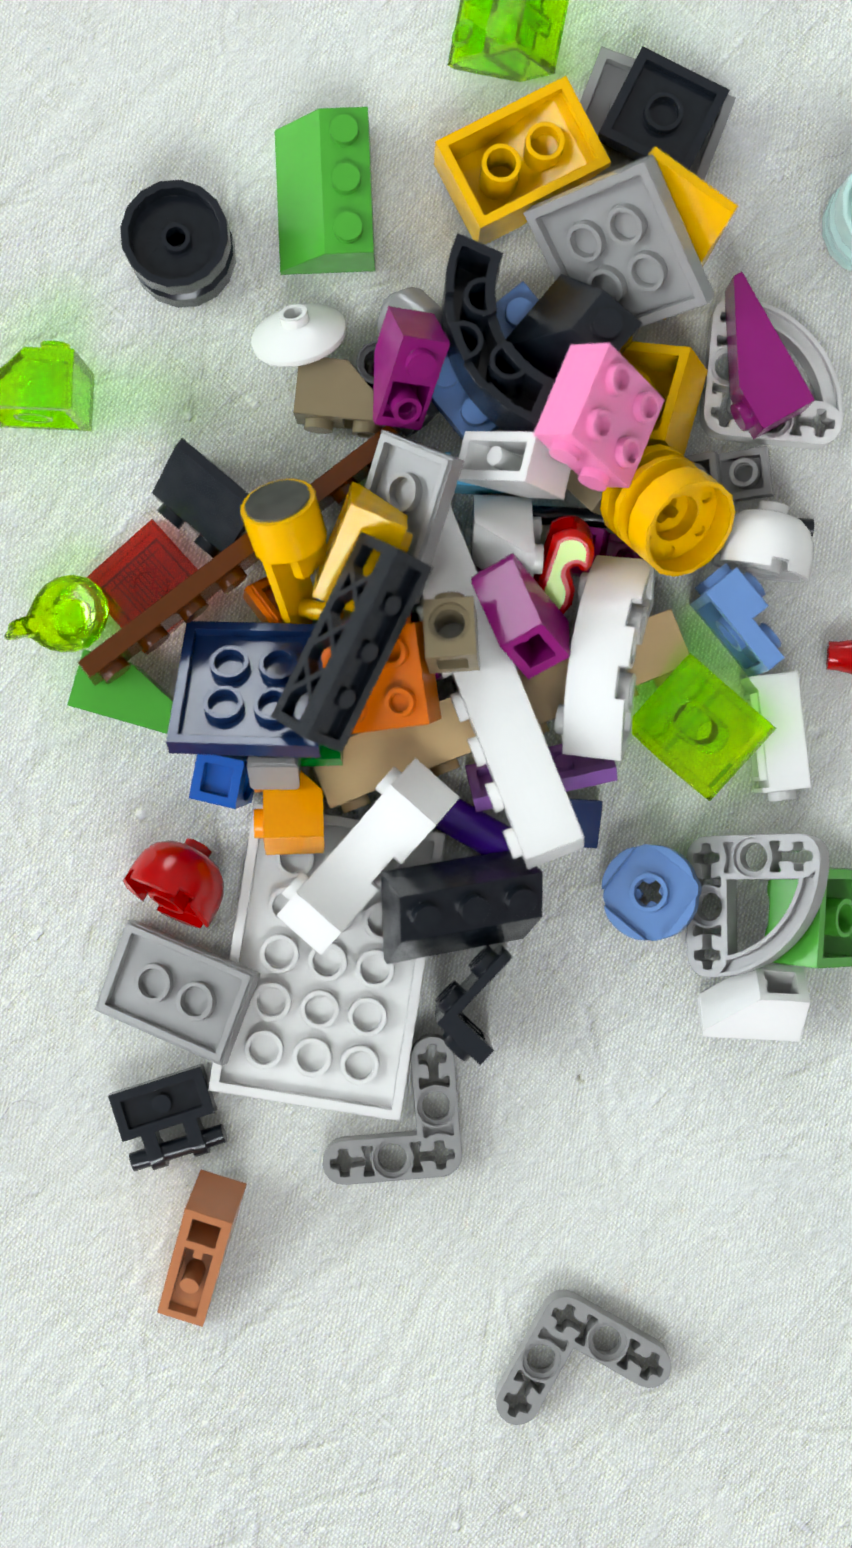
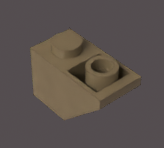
M324 357L313 363L298 366L293 413L297 424L304 425V430L318 434H330L333 432V428L352 429V435L370 439L385 427V425L374 423L373 390L348 360Z

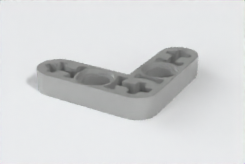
M433 1033L423 1035L415 1041L412 1047L411 1070L416 1130L336 1138L327 1146L322 1163L324 1173L331 1181L341 1185L435 1178L450 1175L457 1170L462 1159L454 1053L443 1042L445 1040L443 1036ZM436 1044L438 1052L446 1053V1058L438 1061L439 1079L448 1075L449 1083L432 1081L424 1085L419 1084V1078L429 1079L427 1061H419L418 1055L426 1053L427 1045ZM431 1092H442L449 1098L450 1108L445 1115L431 1117L423 1110L422 1102L425 1096ZM419 1141V1152L434 1150L436 1141H444L446 1149H454V1154L447 1155L446 1163L437 1164L435 1156H420L422 1167H413L414 1150L411 1142ZM397 1144L406 1152V1161L400 1168L388 1169L381 1164L378 1155L385 1145ZM363 1146H373L371 1164L374 1171H365L366 1161L352 1163L349 1172H342L340 1164H332L331 1159L338 1158L340 1149H348L349 1157L354 1158L365 1156Z
M566 1289L557 1290L544 1300L498 1382L495 1391L496 1407L500 1417L507 1423L522 1425L531 1421L538 1413L573 1349L578 1350L645 1388H656L669 1378L672 1369L671 1360L664 1345L656 1338L575 1292ZM568 1304L572 1305L573 1316L586 1324L583 1338L578 1337L581 1334L579 1325L571 1320L565 1319L561 1325L557 1324L556 1314L553 1310L555 1308L564 1310ZM588 1315H592L593 1317L587 1322ZM606 1326L615 1328L620 1334L618 1344L610 1350L598 1349L593 1343L595 1332ZM630 1339H634L631 1343L634 1352L642 1357L648 1358L652 1352L655 1353V1358L659 1364L656 1369L649 1366L645 1372L641 1371L642 1368L639 1360L627 1353ZM537 1345H546L554 1352L553 1362L545 1368H535L527 1360L528 1352ZM625 1356V1361H620ZM521 1370L530 1379L525 1388L527 1404L518 1403L515 1408L509 1407V1398L506 1394L509 1392L516 1395L524 1383L523 1375L517 1373Z

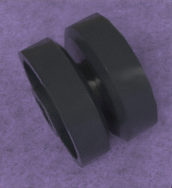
M183 180L159 181L137 194L126 208L120 231L122 249L143 289L159 302L177 308L200 306L216 298L230 282L236 264L235 242L218 201L201 186Z

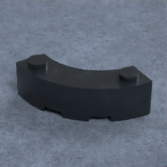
M457 233L446 269L441 311L442 329L450 341L447 354L451 366L469 398L496 426L504 431L534 432L556 380L544 375L529 364L514 348L512 343L506 341L497 319L495 286L500 272L503 252Z

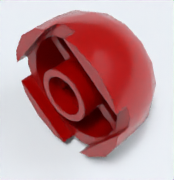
M187 838L184 844L172 840L154 843L140 854L123 879L126 888L141 901H144L148 894L153 901L159 904L156 909L157 911L194 928L201 929L203 924L206 928L209 927L224 896V881L219 867L209 858L212 854L211 850L204 844Z

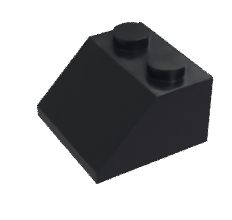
M181 438L168 459L152 494L162 503L157 512L177 529H180L184 523L187 524L198 534V537L193 542L211 558H214L247 533L240 509L249 493L185 439Z

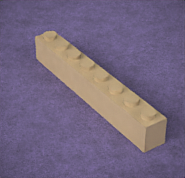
M672 609L648 618L642 645H637L633 667L627 671V673L636 674L634 697L639 695L636 686L654 680L657 688L684 677L681 668L693 663ZM569 658L530 679H527L520 669L517 670L542 734L550 731L546 722L554 720L558 706L560 704L564 705ZM451 697L439 701L442 719L431 724L364 732L350 737L343 749V765L313 766L329 807L335 808L341 805L345 814L370 804L368 794L377 791L375 788L395 766L402 773L415 758L436 776L459 768L460 765L457 758L472 753L467 739L474 737L475 734L469 719L463 722L459 721Z

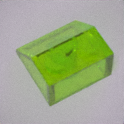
M60 341L40 342V347H23L0 368V428L92 431L95 375L75 349H70L71 346Z
M691 653L685 657L634 714L632 720V735L708 801L713 799L777 729Z

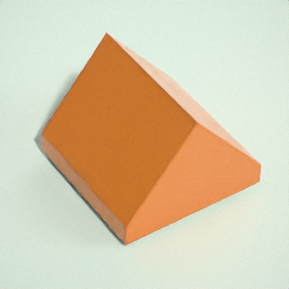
M268 577L262 578L244 589L243 599L262 623H284Z

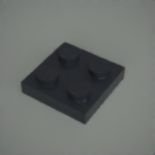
M642 46L598 133V138L602 144L636 161L648 156L654 146H656L690 171L730 90Z

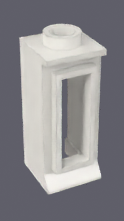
M798 671L749 676L741 679V685L749 693L743 696L752 777L753 781H759V788H753V793H767L768 802L798 799L796 789L811 788Z

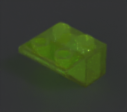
M460 0L455 29L452 35L448 66L454 70L515 82H523L555 74L569 0Z

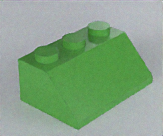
M368 107L319 108L276 129L275 153L281 275L375 271Z

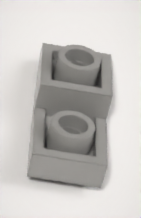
M767 446L721 454L711 451L684 456L692 461L698 469L705 471L722 484L732 495L733 502L774 496L770 454Z

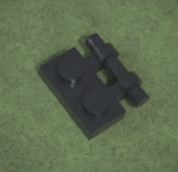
M203 1063L112 1092L108 1095L122 1142L137 1137L142 1138L144 1149L129 1153L130 1164L134 1172L148 1167H152L153 1170L167 1167L170 1160L191 1153L198 1157L210 1153V1147L227 1142L226 1132L222 1124L205 1129L200 1117L213 1114L217 1110L213 1093L208 1091L209 1081ZM183 1123L186 1135L166 1142L163 1141L159 1130Z

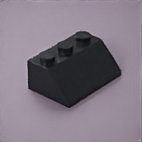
M510 850L382 871L384 961L386 964L524 939L542 918L543 872L537 866L527 869L523 856L513 859Z

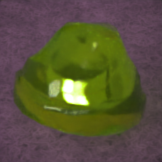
M75 574L57 577L42 587L35 596L25 617L13 620L8 624V631L4 637L6 640L32 638L41 646L61 653H73L89 648L100 638L106 627L109 617L108 600L102 588L87 577Z

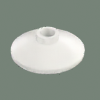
M316 303L292 304L268 316L257 326L251 339L252 348L259 360L272 366L296 367L307 365L328 356L340 346L346 336V322L343 315L331 306Z

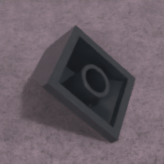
M560 274L509 334L506 341H510L519 354L534 368L556 380L570 345L610 343L622 355L635 340L642 322L604 290Z

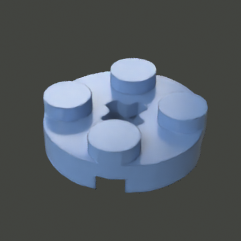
M644 844L622 851L608 865L602 878L603 899L605 902L603 906L609 921L624 935L635 940L658 941L677 935L690 924L699 907L702 886L691 863L678 851L667 846ZM656 880L661 885L659 893L662 895V899L659 903L651 901L645 905L640 900L644 893L639 886L643 881L652 884Z

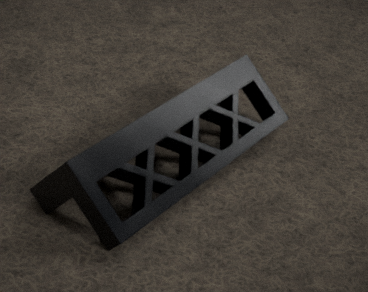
M361 532L271 717L303 738L342 753L433 567L392 545ZM374 549L380 552L381 555L372 573L364 577V567ZM353 600L354 610L349 620L342 624L341 614L346 604ZM330 647L331 657L326 667L319 671L318 661L323 651ZM307 693L308 704L300 720H298L292 714L301 696Z

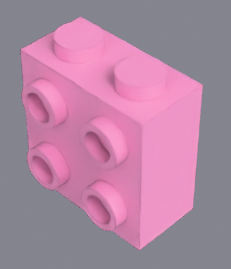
M610 343L570 345L533 435L550 449L549 454L551 457L568 465L579 475L578 480L584 486L597 491H605L607 487L629 488L665 399Z

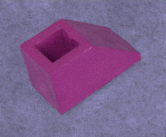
M388 306L374 351L373 421L375 424L421 430L450 345V341L434 313Z
M513 553L471 577V584L499 646L527 679L570 657L569 621Z

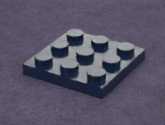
M191 621L186 623L166 738L169 753L320 758L322 745L303 738L271 717L316 624ZM321 657L318 661L319 671L323 669ZM307 693L301 696L292 714L298 720H300L308 704Z

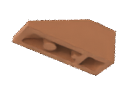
M202 1169L200 1170L184 1210L157 1313L203 1327L247 1186L246 1183Z

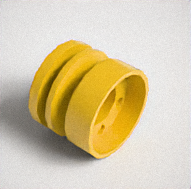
M661 444L646 446L630 487H607L605 491H602L600 510L605 525L658 573L676 577L690 574L706 565L723 548L732 531L735 516L732 495L722 484L705 471L698 469L692 461L685 458L675 448Z

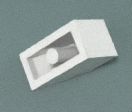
M465 431L459 459L464 460L458 481L526 498L564 499L571 468L551 457L549 454L550 449L533 435L534 432Z

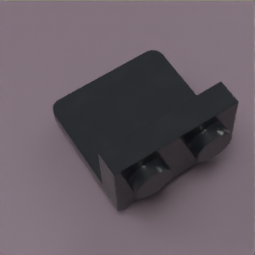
M501 943L494 950L489 945L485 946L469 963L468 966L471 968L470 971L472 973L460 985L453 980L435 999L436 1007L438 1008L435 1011L436 1024L445 1031L443 1034L445 1040L443 1042L463 1062L472 1057L481 1065L494 1052L490 1038L462 1011L513 957Z

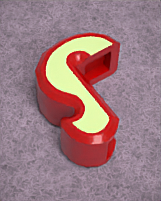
M572 515L563 516L552 521L543 546L542 574H534L533 576L562 614L572 605L575 593L571 568L579 567L582 571H587L591 567L594 558V544L589 525L582 518Z

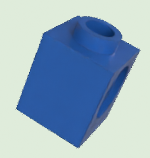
M197 754L189 798L232 809L252 803L254 789L249 784L248 756Z

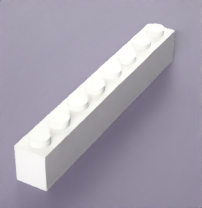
M450 506L431 564L433 569L425 583L421 598L422 600L434 599L437 594L443 592H459L464 594V596H474L477 612L480 670L441 673L443 678L451 675L453 677L458 692L450 694L459 721L463 722L469 719L475 736L467 739L477 767L487 764L493 782L485 784L493 809L495 813L505 810L511 828L503 830V834L513 859L523 856L527 869H531L583 849L584 836L514 662L499 646L471 584V577L478 573ZM423 605L416 607L420 621H423ZM449 623L444 625L438 634L444 638H454L462 633L464 627L457 623Z

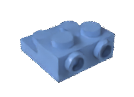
M725 563L695 587L700 596L690 604L691 607L748 677L769 671L785 658L778 650L781 642L774 631L765 623L758 625L753 619L766 609L768 604L762 598L765 595L762 585L751 573L745 572L742 574L737 567L732 570Z

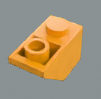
M301 771L300 787L296 790L254 789V793L263 792V809H254V838L264 839L266 855L324 853L323 790Z

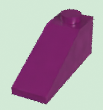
M740 272L733 276L724 291L730 399L733 403L730 406V410L738 427L742 431L748 430L754 440L804 412L815 399L743 272Z

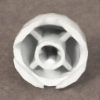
M760 501L758 509L743 510L734 516L732 531L723 548L713 557L712 564L720 568L727 563L732 570L739 564L742 570L750 572L758 579L800 583L801 578L805 581L810 580L814 560V543L810 531L803 522L796 517L788 515L789 506L773 501Z

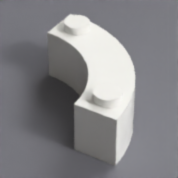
M597 555L590 572H582L579 580L578 598L580 604L571 643L564 705L560 704L557 708L555 732L556 734H562V754L621 761L632 737L636 674L627 673V671L633 667L637 645H642L648 618L654 605V568L644 559Z
M416 758L402 773L395 766L375 788L382 796L310 877L301 872L282 893L289 901L276 916L320 955L380 889L381 872L397 869L460 798Z

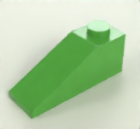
M83 649L81 659L91 651ZM128 662L131 666L121 677L109 684L102 680L96 686L83 672L80 665L78 666L68 706L165 734L168 733L173 697L139 666Z

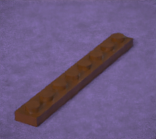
M385 426L310 484L315 491L321 512L334 502L339 506L343 505L352 481L360 483L368 476L381 431L386 430L398 434L392 426ZM248 533L232 543L78 661L81 669L91 682L96 686L102 680L107 684L115 681L130 668L131 665L128 663V660L141 650L150 653L161 646L170 636L167 630L182 619L185 623H189L200 616L208 608L209 604L206 600L219 590L226 594L239 586L247 577L245 570L260 560L255 555Z

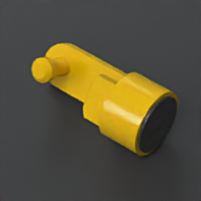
M282 479L264 484L252 491L244 499L240 509L243 522L255 555L263 563L283 622L312 624L313 620L319 619L326 602L317 601L312 596L314 587L310 576L325 558L328 549L326 543L327 530L315 491L309 483L298 479ZM344 610L341 614V620L343 619Z

